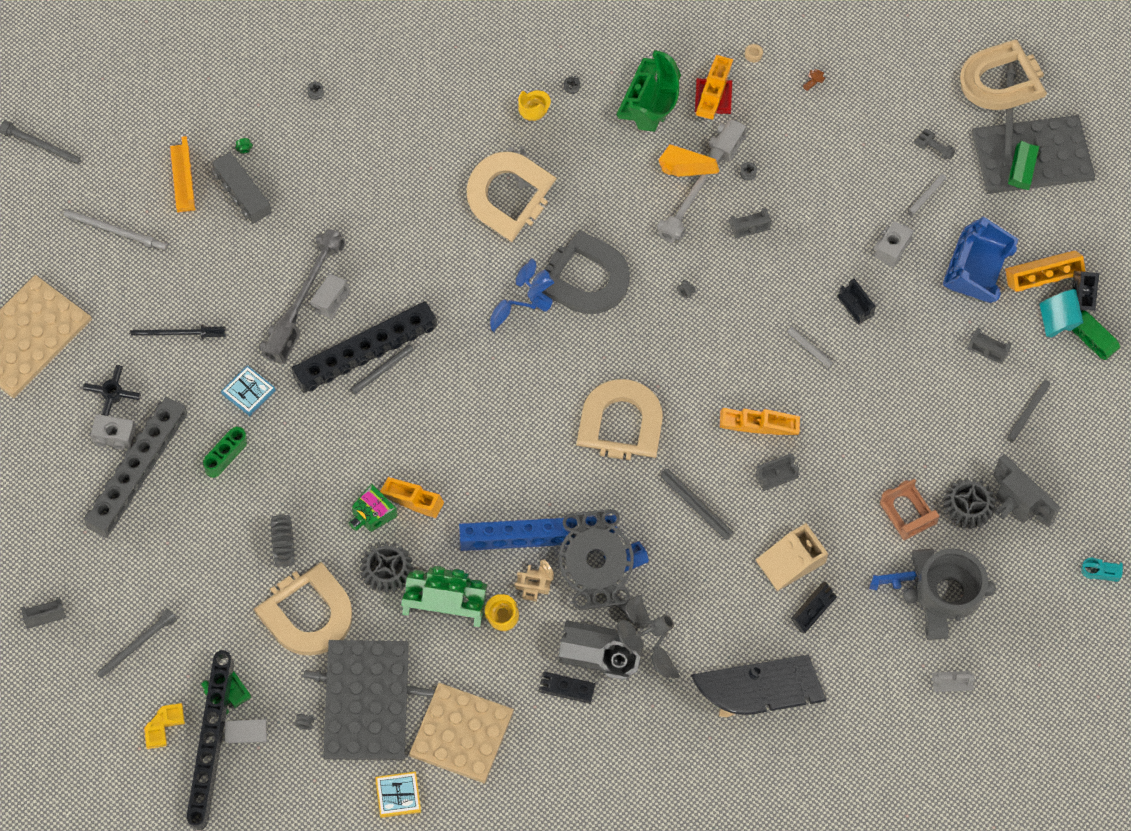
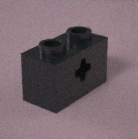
M1074 270L1072 289H1075L1077 292L1081 310L1095 311L1099 273Z

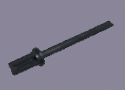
M202 324L201 329L130 330L132 336L201 335V339L207 337H226V327H207Z

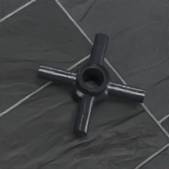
M121 365L115 366L112 379L104 382L102 386L84 383L83 385L84 391L102 394L105 403L101 415L109 416L112 404L119 402L121 397L133 400H140L141 393L122 390V387L118 384L123 370ZM111 390H116L114 393H108Z

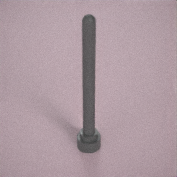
M4 120L0 126V133L5 136L14 135L76 164L81 161L80 157L16 129L10 121Z
M168 608L161 613L159 621L97 672L98 677L102 678L161 628L174 624L177 621L174 614Z

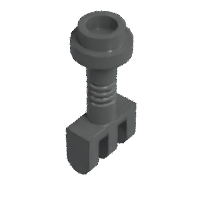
M924 129L923 133L914 140V143L922 149H925L928 145L942 153V158L950 160L955 154L952 146L948 145L945 147L933 140L935 133L928 129Z

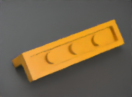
M187 136L181 137L182 145L170 146L177 213L196 210Z

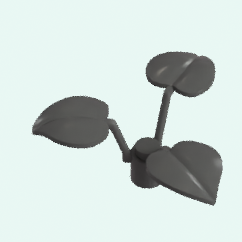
M642 595L631 598L625 605L628 618L633 623H637L638 627L645 629L650 626V628L636 634L635 628L630 622L626 620L619 621L617 632L622 644L628 650L635 652L641 648V642L638 637L649 632L654 636H661L653 647L652 663L660 675L669 678L680 677L666 651L659 647L663 639L668 636L667 632L674 628L673 620L667 614L650 620L643 604Z

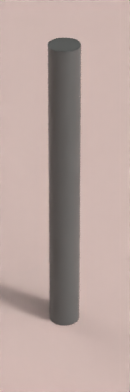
M411 345L406 346L350 389L354 395L414 351Z
M1047 380L1043 381L1007 437L1008 441H1015L1050 386V382Z

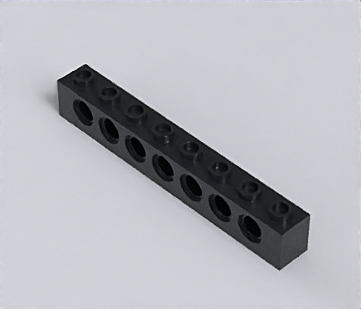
M424 301L291 367L292 375L303 393L314 391L319 385L330 383L334 378L348 374L352 369L364 366L368 361L380 358L386 352L398 349L402 344L414 341L424 333L432 332L437 327V319L427 302ZM398 330L403 331L402 333H395ZM369 347V349L363 350L362 348ZM347 355L353 356L351 358H345V356ZM332 363H333V364H336V365L333 366V367L328 366L329 364H332ZM319 372L317 375H312L311 373Z

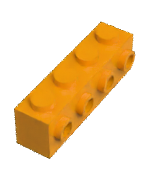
M1075 250L1005 268L1007 284L1016 292L1024 291L1028 288L1042 286L1043 284L1073 278L1074 270L1085 271L1083 255Z

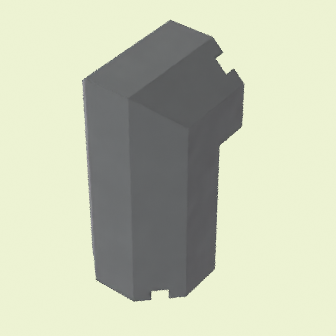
M566 620L563 630L565 634H563L561 639L558 663L605 671L608 677L625 680L632 673L638 672L644 641L638 637L641 642V648L633 652L622 644L616 629Z

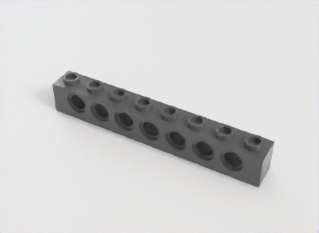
M165 397L163 401L158 403L153 417L148 418L145 429L137 435L136 443L127 450L126 458L122 463L118 464L115 475L107 481L103 493L97 496L92 510L86 513L84 520L87 529L105 538L109 537L188 415L185 405L168 397ZM164 418H169L168 421H161ZM154 433H158V434H159V435L156 436V437H152V436H151V435L154 434ZM143 449H149L147 452H141ZM139 464L138 467L131 468L132 465ZM123 480H129L125 484L121 483ZM114 495L119 496L117 499H110ZM103 511H109L106 515H100Z

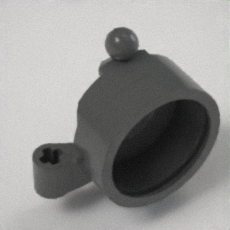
M933 548L912 551L913 566L917 571L919 579L917 590L914 588L906 589L903 593V598L910 604L918 600L921 607H924L927 640L947 639L949 635L947 619L960 621L961 618L974 614L980 607L984 596H992L995 593L996 586L993 582L988 581L987 572L980 560L967 551L953 548L944 549L934 554ZM944 580L956 581L962 587V598L955 602L943 600L937 592L938 584Z

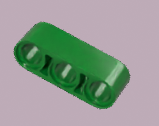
M1082 310L1083 323L1074 328L1072 332L1101 359L1107 360L1120 349V344L1092 315Z
M236 426L231 428L205 456L203 466L208 477H218L246 447L247 437L242 427ZM235 437H242L240 440H234ZM224 450H228V451H229L227 454H222V453H221V452L224 451ZM211 464H216L213 468L209 467Z

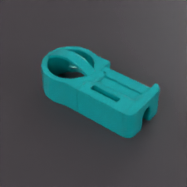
M1091 557L1083 562L1081 573L1088 579L1119 582L1123 574V563L1103 562L1102 559ZM1085 567L1098 568V572L1089 573Z

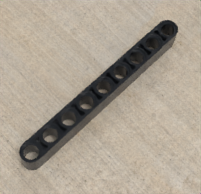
M225 650L216 652L213 657L193 774L187 821L195 830L205 829L209 821L234 670V660L230 653ZM228 658V662L225 665L219 664L221 659ZM219 678H225L222 684H216ZM216 697H222L220 703L213 704V700ZM212 717H219L216 723H209ZM215 736V740L212 743H206L208 737ZM206 756H212L210 762L203 763V759ZM202 776H209L207 782L200 783V778ZM205 795V800L202 803H196L198 796ZM195 816H202L200 822L193 823V819Z

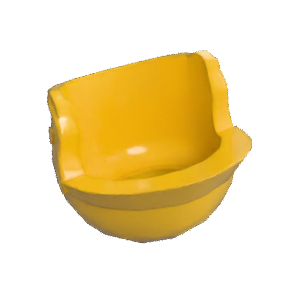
M523 90L518 97V111L528 121H537L543 118L551 104L549 95L540 90H534L528 94Z
M494 595L485 605L486 619L496 630H511L519 620L518 605L509 595Z

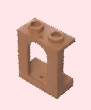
M915 479L911 481L906 480L893 490H886L883 492L880 500V505L904 541L936 525L939 519L937 511L930 510L916 489ZM900 496L909 498L921 516L907 525L893 505L894 500Z

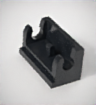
M855 278L850 280L846 288L844 286L840 288L837 298L858 325L874 316L876 306Z

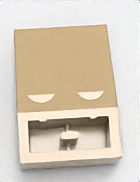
M807 523L783 537L755 561L776 591H779L824 565L827 561L828 553Z

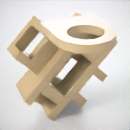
M545 559L540 561L539 570L531 569V565H528L527 573L517 572L518 579L517 583L515 582V588L523 590L522 599L537 602L539 593L548 595L550 591V583L554 580L552 568Z

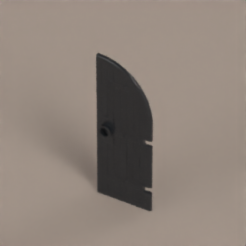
M809 655L691 675L695 685L706 699L720 709L733 714L753 715L767 712L766 705L769 706L770 711L806 705V698H808L810 704L826 702Z

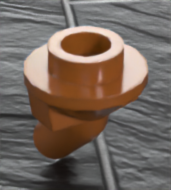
M816 68L814 71L810 70L808 77L811 80L805 83L803 88L808 91L818 82L822 84L826 79L823 77L824 72Z

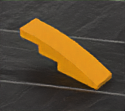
M720 55L715 56L707 76V82L702 92L696 116L714 119L733 59Z
M722 408L720 410V428L758 434L799 435L800 416L768 409L760 412L745 408L742 411Z

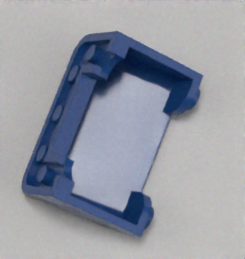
M984 216L967 225L961 232L943 281V286L988 303L996 302L1001 296L1000 287L996 285L1002 265L1005 258L1013 256L1017 251L1016 245L1019 239Z

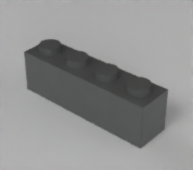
M231 151L212 162L213 170L211 172L214 178L222 182V188L226 193L229 192L231 194L235 206H240L242 209L241 213L246 220L249 218L252 224L271 214L270 203Z

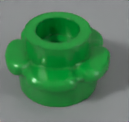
M242 138L236 141L235 150L241 154H246L250 152L253 144L250 142V139Z

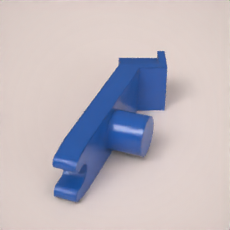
M916 571L881 576L873 575L869 589L877 591L878 585L892 583L893 589L902 588L901 582L916 579Z

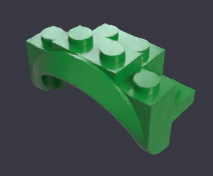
M654 50L652 54L654 59H642L616 114L618 119L635 121L639 130L652 132L656 131L659 122H664L668 114L675 107L679 97V79L681 77L675 60L670 55Z
M441 566L430 567L429 571L425 574L419 570L409 572L406 579L405 593L401 601V606H403L402 615L409 616L410 608L471 617L474 618L473 626L480 627L488 584H484L480 580H471L469 573H464L463 570H447ZM464 595L469 601L464 602Z

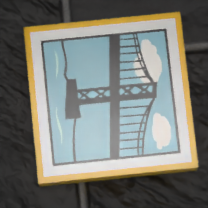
M416 772L375 777L380 818L421 813Z

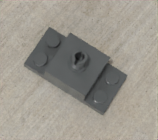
M1003 454L998 459L993 473L996 481L1001 484L996 498L1003 503L995 509L996 515L998 516L1001 513L999 518L1004 519L1012 512L1021 522L1025 523L1035 514L1038 521L1049 528L1055 522L1060 506L1012 460Z

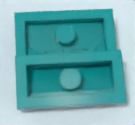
M1075 289L1059 293L1039 304L1046 337L1052 338L1064 330L1071 331L1083 323Z

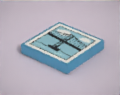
M246 366L221 393L250 417L276 389L249 366Z

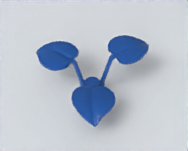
M533 258L520 269L515 280L516 285L519 287L524 285V283L530 287L528 297L532 304L502 300L495 307L491 315L490 327L492 332L495 333L496 328L508 317L512 304L532 309L537 307L544 312L548 311L551 307L553 300L542 293L554 284L549 272L542 270L534 277L532 284L529 282V279L536 271V261Z

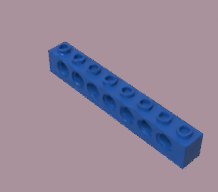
M607 515L605 520L607 523L612 524L616 521V516ZM589 516L585 519L586 524L589 526H594L597 523L594 516ZM564 518L459 524L460 550L560 546L569 532L563 528ZM569 518L566 521V525L569 528H575L577 521L574 518Z

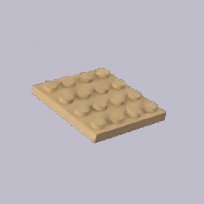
M438 683L409 757L485 784L514 709Z

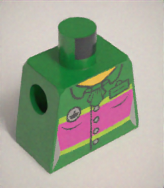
M371 484L353 504L352 512L355 517L349 522V525L354 531H357L364 525L370 532H373L397 517V508Z

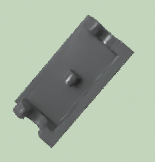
M766 207L762 208L760 213L737 219L735 216H730L731 219H729L735 239L768 231L771 228L772 221Z
M977 328L970 340L968 349L1003 364L1012 343L1008 342L1005 345L980 333L981 329Z
M793 453L757 466L755 475L763 491L799 478V467L794 464Z
M60 596L56 597V601L27 609L25 606L21 607L27 629L66 618Z

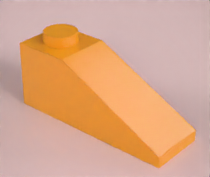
M669 144L659 158L662 172L667 175L671 174L680 177L718 174L720 171L716 159Z

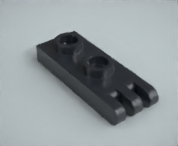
M827 582L821 583L791 617V620L801 633H806L837 598L836 594L832 593L833 590Z
M543 672L542 677L546 679H541L540 684L543 686H540L538 689L540 693L591 704L596 683Z

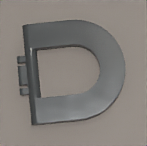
M581 230L577 231L567 248L559 246V252H555L549 261V265L547 264L545 270L550 272L549 274L554 284L542 293L576 312L597 314L608 311L618 305L628 291L630 271L622 254L614 247ZM574 252L602 265L608 271L610 280L603 289L596 292H585L558 278Z

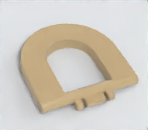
M1012 40L975 53L964 63L961 69L960 83L962 92L969 101L982 108L1004 110L1044 98L1047 95L1039 78L1044 77V73L1041 71L1033 54L1026 56L1018 40ZM1018 60L1030 80L1005 89H991L983 85L980 77L991 68Z
M514 152L495 153L483 159L471 173L467 184L468 203L472 212L479 220L513 242L525 223L532 226L534 222L530 218L532 217L536 220L543 211L544 207L540 203L545 206L547 205L548 201L544 199V196L557 178L521 154ZM503 173L515 174L538 189L516 221L493 206L488 198V188L491 181Z
M617 379L599 385L588 395L584 403L576 446L601 449L600 456L604 457L606 451H608V457L623 459L624 454H626V460H631L632 454L656 458L663 418L662 407L658 398L649 388L632 380ZM623 401L629 402L639 409L642 415L638 445L598 439L602 415L609 405Z
M320 562L301 576L296 571L292 573L295 580L288 576L279 582L277 587L280 590L272 587L270 591L274 595L253 609L259 619L284 648L300 655L310 656L328 652L329 640H344L352 623V607L347 593L325 565ZM307 583L314 587L331 610L328 623L325 627L315 632H304L297 629L277 605Z

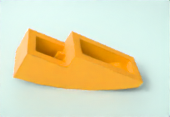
M391 477L387 478L380 491L389 500L433 518H437L444 504L440 494L425 491L420 485Z

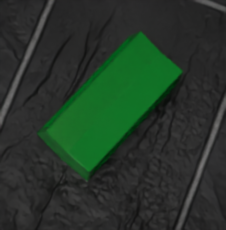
M1020 141L1016 145L1008 184L1025 190L1030 189L1039 146L1031 145L1024 141Z

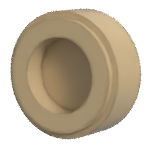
M751 44L746 47L745 58L749 62L755 63L762 59L763 49L761 46Z

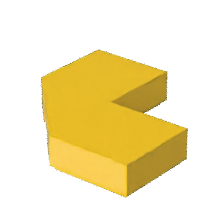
M182 703L162 706L151 722H148L144 727L147 749L167 746L165 727L185 724Z

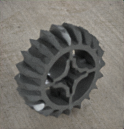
M967 477L964 482L959 479L957 484L953 482L950 486L951 488H947L946 494L943 497L945 501L943 508H947L945 515H950V521L955 519L956 525L962 523L963 529L966 525H969L972 529L975 524L981 527L982 523L986 524L992 518L993 512L996 509L994 505L996 499L992 498L993 492H988L989 485L983 487V481L976 483V478H974L970 482ZM969 498H971L970 503H972L970 508H968L969 504L967 503Z
M284 514L272 516L271 534L275 565L282 568L293 566L295 555L291 517Z
M387 541L385 546H381L378 542L377 548L371 546V552L365 551V557L361 559L362 565H360L361 577L365 578V584H370L372 590L377 587L378 593L382 589H385L386 594H388L389 589H392L395 593L397 586L402 589L403 583L406 584L409 572L413 570V564H411L412 557H408L409 552L407 550L403 551L402 545L396 548L395 542L389 546ZM377 560L378 566L372 572L371 566ZM400 563H402V570L398 575H396L395 569L398 568V565Z

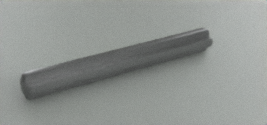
M665 469L661 473V478L725 540H728L733 535V531L669 469Z

